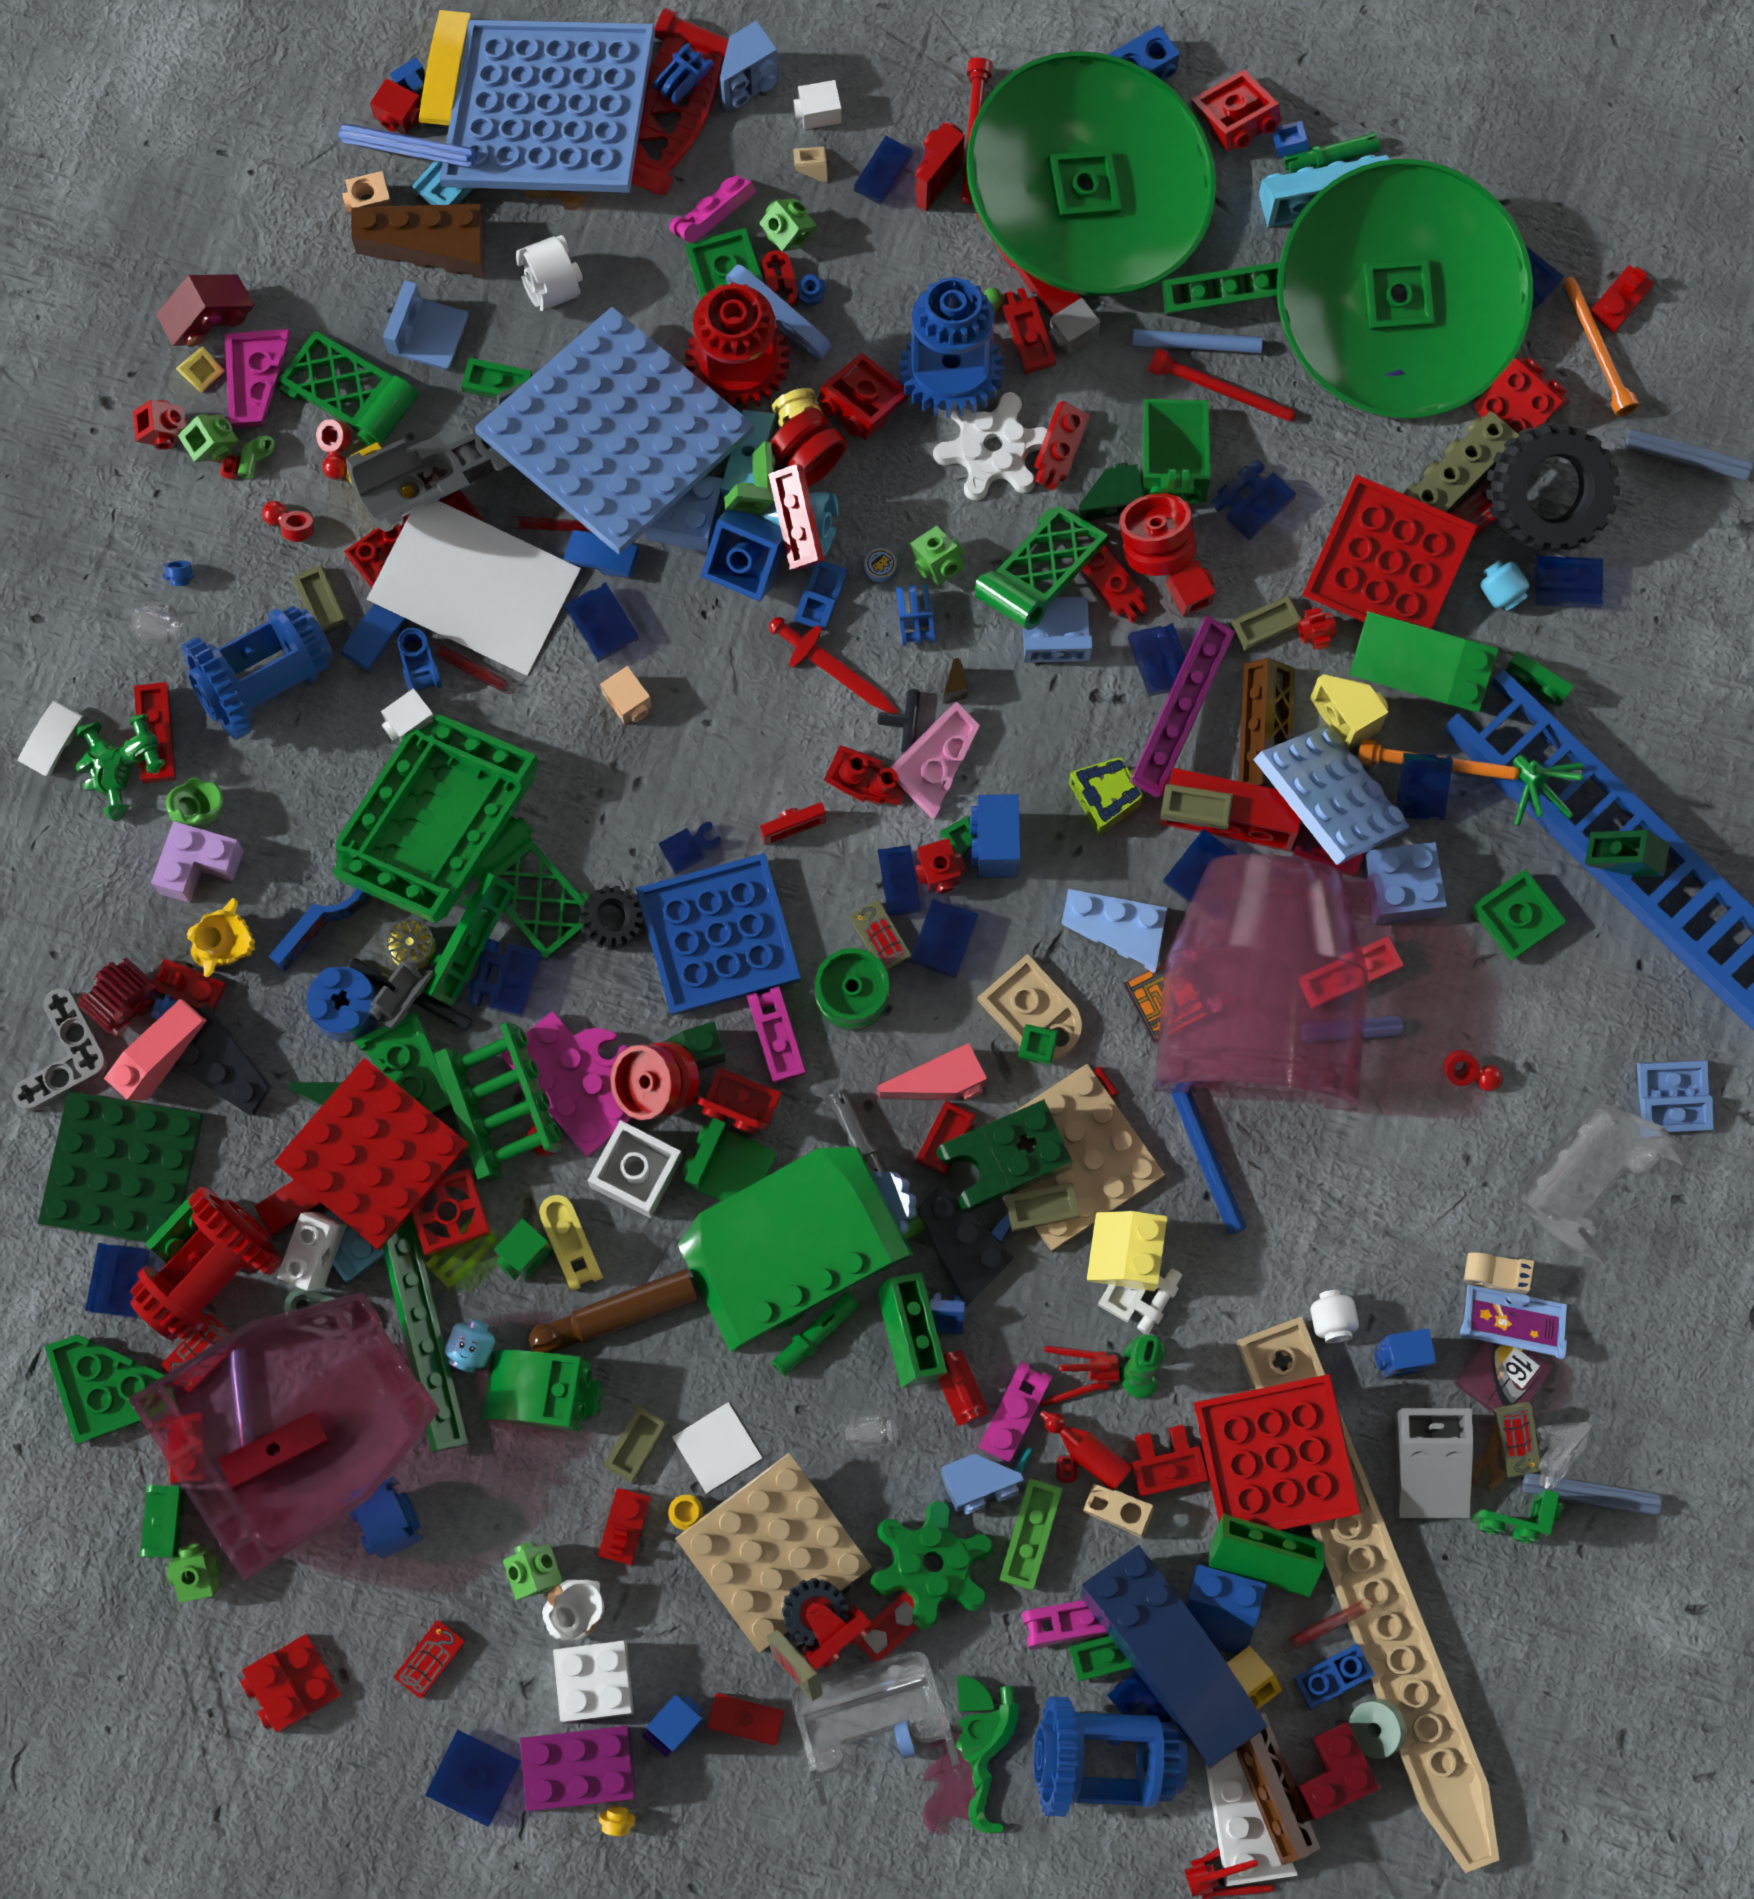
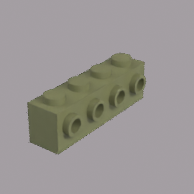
M1492 411L1483 419L1478 416L1466 429L1468 434L1462 440L1456 438L1444 452L1447 456L1440 463L1434 460L1424 471L1423 475L1425 478L1419 484L1415 482L1410 484L1403 494L1450 514L1488 476V471L1495 469L1497 463L1492 460L1497 452H1504L1506 449L1504 443L1510 438L1519 437V434Z

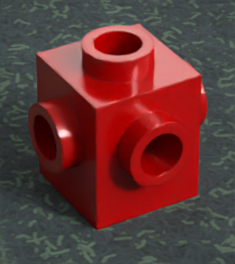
M149 400L133 411L135 442L153 445L159 450H168L181 441L178 434L187 426L184 407L170 404L167 400Z
M949 838L917 847L919 865L915 866V872L919 884H926L929 893L937 891L938 894H945L957 888L956 885L961 884V873L965 872L964 862L960 852L954 854Z

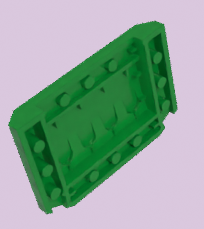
M438 713L431 717L433 722L420 730L414 728L405 735L337 838L335 848L337 860L336 867H333V874L336 880L433 923H437L448 916L533 783L539 763L535 754Z
M858 1147L815 1149L699 1213L678 1243L681 1253L730 1352H735L758 1340L766 1332L875 1273L885 1271L913 1256Z

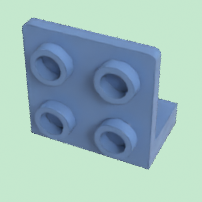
M404 280L383 335L387 352L448 371L469 319V314L467 311L422 298L417 284Z
M1086 597L1055 598L1048 605L1043 619L1034 629L1027 630L1023 628L1024 663L1090 661L1092 636H1089L1088 599Z

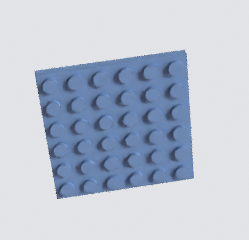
M469 20L446 143L473 148L475 153H477V160H475V164L472 167L443 162L439 179L442 187L630 193L654 44V25Z
M611 307L475 426V433L617 554H621L754 432L755 425Z

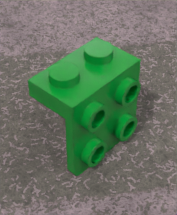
M713 1118L710 1126L703 1125L696 1143L700 1144V1147L695 1157L692 1155L688 1157L682 1174L686 1175L685 1183L688 1188L721 1202L765 1178L773 1163L775 1153L764 1145L727 1130L725 1122Z
M1544 1490L1533 1497L1528 1521L1487 1510H1480L1472 1515L1471 1522L1478 1524V1530L1492 1535H1499V1532H1508L1513 1534L1512 1539L1515 1541L1533 1544L1534 1541H1539L1551 1535L1553 1523H1559L1563 1504L1558 1503L1560 1493Z

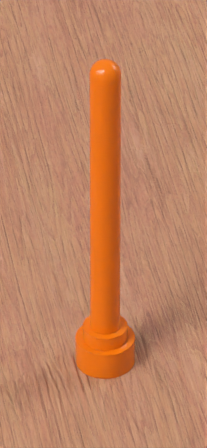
M1567 277L1564 281V286L1612 390L1611 407L1617 417L1628 415L1639 408L1638 399L1634 392H1630L1629 388L1624 387L1574 277Z
M1362 739L1359 750V760L1363 766L1373 767L1374 764L1380 765L1381 762L1509 780L1518 779L1521 773L1519 768L1513 766L1384 749L1383 745L1377 744V741Z

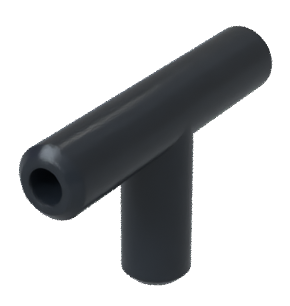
M909 689L907 691L905 714L878 713V725L903 727L901 752L903 754L915 743L920 691L917 689Z

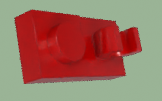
M1628 265L1591 309L1590 312L1593 318L1615 333L1652 289L1654 282L1647 278L1648 274L1639 267L1633 268L1631 265Z
M165 958L153 979L157 987L156 993L163 996L169 994L171 995L170 999L176 1001L182 999L198 1011L204 1003H209L215 1011L227 987L221 981L205 977L202 973Z
M620 1488L616 1489L598 1557L629 1566L633 1565L651 1501L650 1496Z

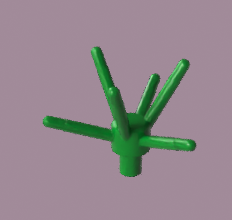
M1523 755L1517 756L1513 761V765L1519 768L1521 772L1520 779L1526 784L1514 824L1516 826L1521 824L1530 794L1536 815L1538 817L1543 816L1537 791L1538 788H1541L1568 818H1572L1573 813L1549 788L1546 781L1549 776L1582 781L1584 779L1582 774L1568 771L1583 769L1584 764L1574 763L1543 768L1537 761L1529 762Z

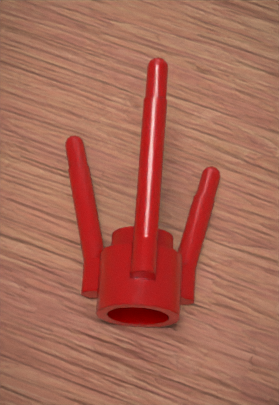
M1044 1346L1043 1350L1047 1353L1091 1359L1088 1360L1087 1364L1060 1365L1059 1369L1060 1371L1072 1372L1088 1371L1089 1380H1096V1382L1040 1401V1406L1044 1407L1096 1390H1108L1109 1383L1119 1381L1117 1355H1106L1105 1351L1091 1352L1064 1347Z
M1219 1847L1202 1858L1192 1860V1867L1184 1869L1192 1897L1201 1895L1202 1899H1209L1219 1896L1260 1894L1274 1891L1273 1885L1213 1889V1887L1219 1886L1217 1879L1246 1871L1247 1869L1257 1867L1259 1864L1257 1860H1251L1215 1871L1213 1865H1205L1220 1856Z

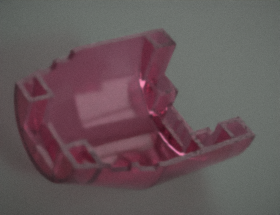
M1271 854L1228 855L1215 858L1207 864L1165 958L1153 1091L1175 1094L1186 1093L1187 1095L1190 1086L1225 1089L1227 1085L1293 1091L1296 1097L1324 1099L1323 1108L1358 1111L1369 973L1342 873L1330 865L1309 859Z
M364 1292L321 1302L319 1305L299 1310L294 1309L283 1314L252 1320L128 1398L243 1581L257 1574L367 1502L440 1411L422 1382L416 1381L382 1328V1320ZM315 1411L330 1442L329 1445L236 1492L232 1490L218 1460L219 1458ZM279 1451L273 1452L271 1456L278 1454Z

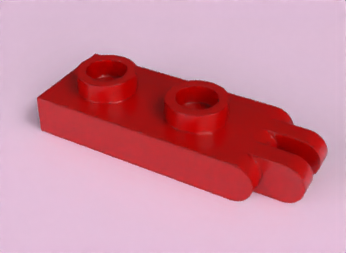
M1024 287L1017 289L1020 300L1018 302L1015 301L1012 291L1006 292L1007 305L1003 306V312L1024 373L1028 374L1056 366V358L1035 298H1028Z
M1061 401L1057 404L1034 465L1039 469L1035 481L1043 485L1047 480L1046 488L1051 491L1057 487L1059 481L1064 482L1067 478L1090 415L1066 401Z
M1104 546L1081 570V573L1116 616L1119 617L1124 614L1128 621L1133 623L1138 618L1131 609L1132 607L1141 616L1148 612L1147 607L1142 602L1145 599V595L1107 547Z

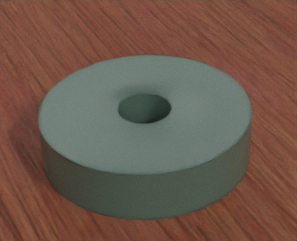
M1383 1699L1369 1700L1357 1706L1350 1716L1349 1726L1365 1756L1382 1759L1395 1754L1402 1748L1407 1735L1406 1722L1400 1710L1391 1702ZM1375 1723L1380 1726L1381 1734L1375 1731Z

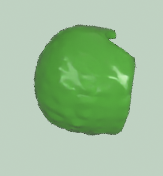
M192 777L185 784L176 786L166 797V810L172 821L202 830L209 828L216 822L223 805V793L220 787L214 782H204L197 777Z

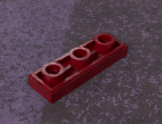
M315 1411L218 1460L232 1490L236 1492L329 1445L330 1442ZM279 1451L278 1454L271 1456L273 1452Z

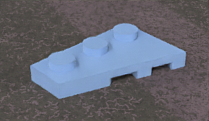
M1068 889L1061 924L1096 943L1102 942L1117 950V954L1127 959L1131 957L1144 964V968L1155 973L1167 908Z

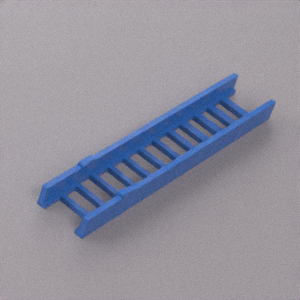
M1503 669L1493 679L1492 686L1511 704L1480 733L1458 713L1448 721L1443 732L1466 755L1477 762L1507 765L1542 732L1540 737L1548 745L1551 743L1557 749L1541 765L1543 768L1553 767L1565 755L1573 763H1583L1584 767L1580 770L1584 779L1582 781L1574 780L1558 796L1560 800L1564 803L1589 778L1607 796L1576 826L1558 810V807L1553 802H1550L1539 791L1538 795L1543 816L1538 817L1536 815L1531 794L1529 795L1525 811L1754 1031V982L1745 989L1731 976L1754 954V908ZM1518 709L1534 727L1502 756L1485 739ZM1490 777L1500 790L1510 799L1512 798L1518 805L1520 804L1525 782L1523 783L1519 778L1509 780ZM1613 801L1632 818L1619 831H1632L1637 825L1643 830H1649L1670 844L1668 854L1681 865L1650 896L1631 880L1633 876L1585 865L1589 839L1582 832ZM1690 874L1703 888L1671 918L1657 904L1684 877ZM1714 897L1728 912L1696 942L1682 927ZM1739 921L1753 935L1721 966L1707 951Z

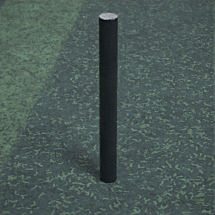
M354 958L350 963L349 968L361 972L368 980L381 987L386 986L391 991L395 990L396 987L388 981L391 977L390 975L357 958ZM424 993L419 995L413 1002L465 1031L472 1024L473 1019Z

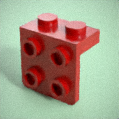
M1523 357L1515 358L1492 383V386L1476 401L1474 408L1483 418L1492 411L1519 434L1520 431L1526 428H1536L1537 425L1544 424L1555 411H1562L1570 400L1565 396L1567 390L1555 379L1549 381L1541 374L1544 369L1531 357L1527 360Z
M718 1067L706 1098L699 1097L697 1104L704 1106L703 1114L720 1121H725L727 1116L736 1120L735 1127L752 1134H757L758 1129L768 1130L782 1093Z

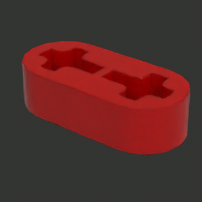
M774 250L768 252L762 260L765 285L778 296L779 286L784 285L785 293L788 295V300L785 302L794 309L798 302V289L791 261L788 255L782 251ZM773 262H778L779 266H781V276L776 277L775 270L772 268Z

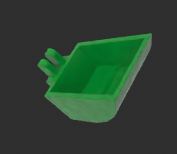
M1143 399L1141 484L1144 496L1167 493L1179 496L1190 504L1197 502L1207 503L1210 484L1208 400Z
M523 1350L492 1351L481 1420L580 1432L581 1423L584 1422L585 1416L596 1417L597 1412L602 1410V1405L599 1404V1398L604 1397V1391L601 1390L602 1382L592 1380L591 1363L581 1357Z

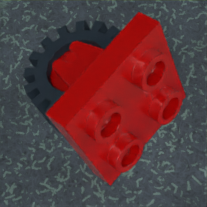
M810 1578L811 1580L800 1581L796 1587L792 1586L789 1589V1595H785L783 1600L784 1608H782L783 1622L797 1640L806 1643L799 1649L806 1660L816 1670L821 1666L826 1669L839 1659L841 1655L838 1651L848 1643L855 1645L868 1634L866 1628L872 1623L855 1605L848 1608L844 1600L845 1597L834 1585L825 1580Z

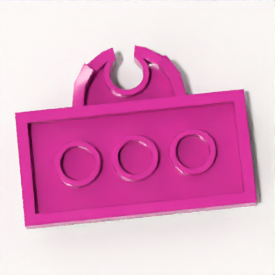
M551 1011L525 1033L528 1038L526 1049L529 1057L535 1061L539 1069L540 1075L537 1080L541 1090L546 1092L550 1100L551 1108L548 1109L549 1113L589 1158L610 1140L620 1120L629 1124L635 1119L628 1116L617 1105L612 1094L610 1081L613 1064L619 1054L627 1049V1046L619 1047L618 1053L614 1058L609 1060L603 1059L600 1056L601 1047L606 1043L615 1042L618 1038L617 1034L602 1028L585 1029L573 1036L556 1014ZM509 1050L500 1054L509 1066L515 1069Z

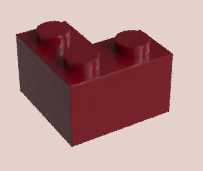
M238 274L188 275L157 312L156 316L172 346L194 347L204 341L205 336L213 326L235 327L242 324L255 305Z
M1348 1722L1340 1723L1310 1738L1326 1770L1296 1785L1310 1820H1316L1380 1789Z

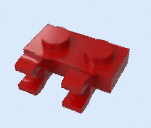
M1183 1424L1168 1428L1169 1437L1174 1449L1172 1453L1155 1456L1150 1432L1134 1437L1141 1460L1131 1462V1466L1133 1467L1132 1470L1139 1497L1208 1480L1200 1446L1189 1448Z

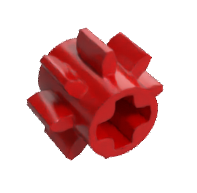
M1321 607L1305 610L1304 619L1298 620V632L1302 643L1312 644L1313 650L1329 647L1330 638L1337 636L1333 615L1331 613H1322Z

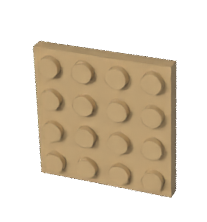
M1085 1064L1016 1110L1018 1111L1044 1099L1073 1160L1071 1169L1012 1194L1015 1195L1073 1182L1080 1218L1035 1227L1051 1252L1095 1224L1096 1213L1114 1211L1165 1176L1088 1064ZM1021 1142V1146L1018 1149L1019 1151L1026 1150L1030 1154L1032 1153L1033 1144Z
M789 1453L675 1538L758 1653L769 1646L768 1635L776 1630L781 1631L783 1635L789 1631L783 1622L782 1608H784L783 1600L785 1595H789V1589L792 1586L796 1587L802 1580L809 1581L811 1580L810 1578H817L818 1580L828 1581L841 1591L872 1568Z

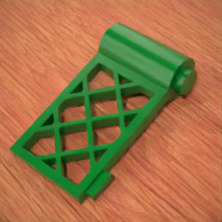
M314 331L277 380L281 385L279 388L280 392L295 401L300 396L336 419L343 421L358 432L356 437L366 446L376 442L382 446L419 396L417 390L404 379L395 375H389L317 331ZM318 343L328 348L329 357L312 360L311 352ZM350 361L354 364L355 372L337 376L335 363ZM331 365L332 377L315 381L313 368ZM309 371L310 382L295 384L290 381L296 372ZM375 376L381 380L375 389L363 391L362 378ZM356 380L358 392L341 396L339 383ZM334 385L336 397L324 400L318 398L316 388ZM360 400L361 408L353 418L343 413V403Z
M1059 505L1054 510L1051 508L1047 509L1037 520L1039 526L996 571H989L980 575L975 583V597L979 601L1027 630L1034 629L1041 622L1048 605L1109 541L1108 534ZM1060 518L1071 526V530L1052 533L1053 525ZM1091 536L1096 539L1090 546L1077 547V537ZM1072 538L1073 548L1054 551L1053 541ZM1049 542L1050 552L1031 555V549L1036 544ZM1074 557L1075 562L1070 568L1056 570L1055 560ZM1051 561V571L1033 573L1032 563ZM1028 564L1029 574L1014 576L1009 573L1015 566ZM1053 579L1054 585L1045 594L1035 588L1034 582Z
M511 816L473 877L478 883L482 880L485 872L491 873L498 878L501 876L515 877L514 887L516 888L514 894L509 899L513 901V906L511 908L507 904L504 912L546 960L577 935L583 927L582 923L579 922L577 924L563 923L564 905H574L582 908L589 895L586 892L579 895L532 841L529 835L533 831L522 817L516 820ZM531 851L540 861L539 874L520 872L521 860ZM516 865V872L508 871ZM544 866L552 875L543 874ZM519 878L539 879L537 897L518 896ZM543 880L558 881L562 886L561 899L541 897ZM565 892H567L573 900L565 899ZM517 901L537 902L535 920H524L518 917L516 914ZM541 903L560 904L559 922L539 921ZM526 925L535 926L534 934ZM539 926L558 928L557 941L547 949L538 940ZM562 928H570V930L562 936Z

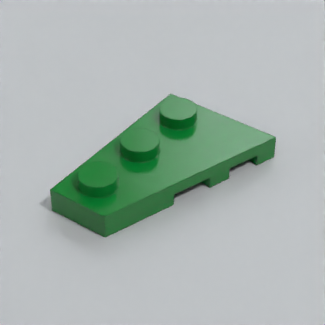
M416 1012L406 1015L394 1029L383 1026L354 1041L387 1077L433 1115L452 1107L434 1055L435 1052Z

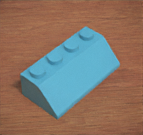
M1367 155L1358 161L1347 163L1336 161L1327 167L1317 169L1305 167L1296 173L1286 175L1274 173L1262 179L1259 190L1267 228L1294 223L1305 206L1316 194L1343 174L1363 165L1390 159L1387 155L1378 157Z

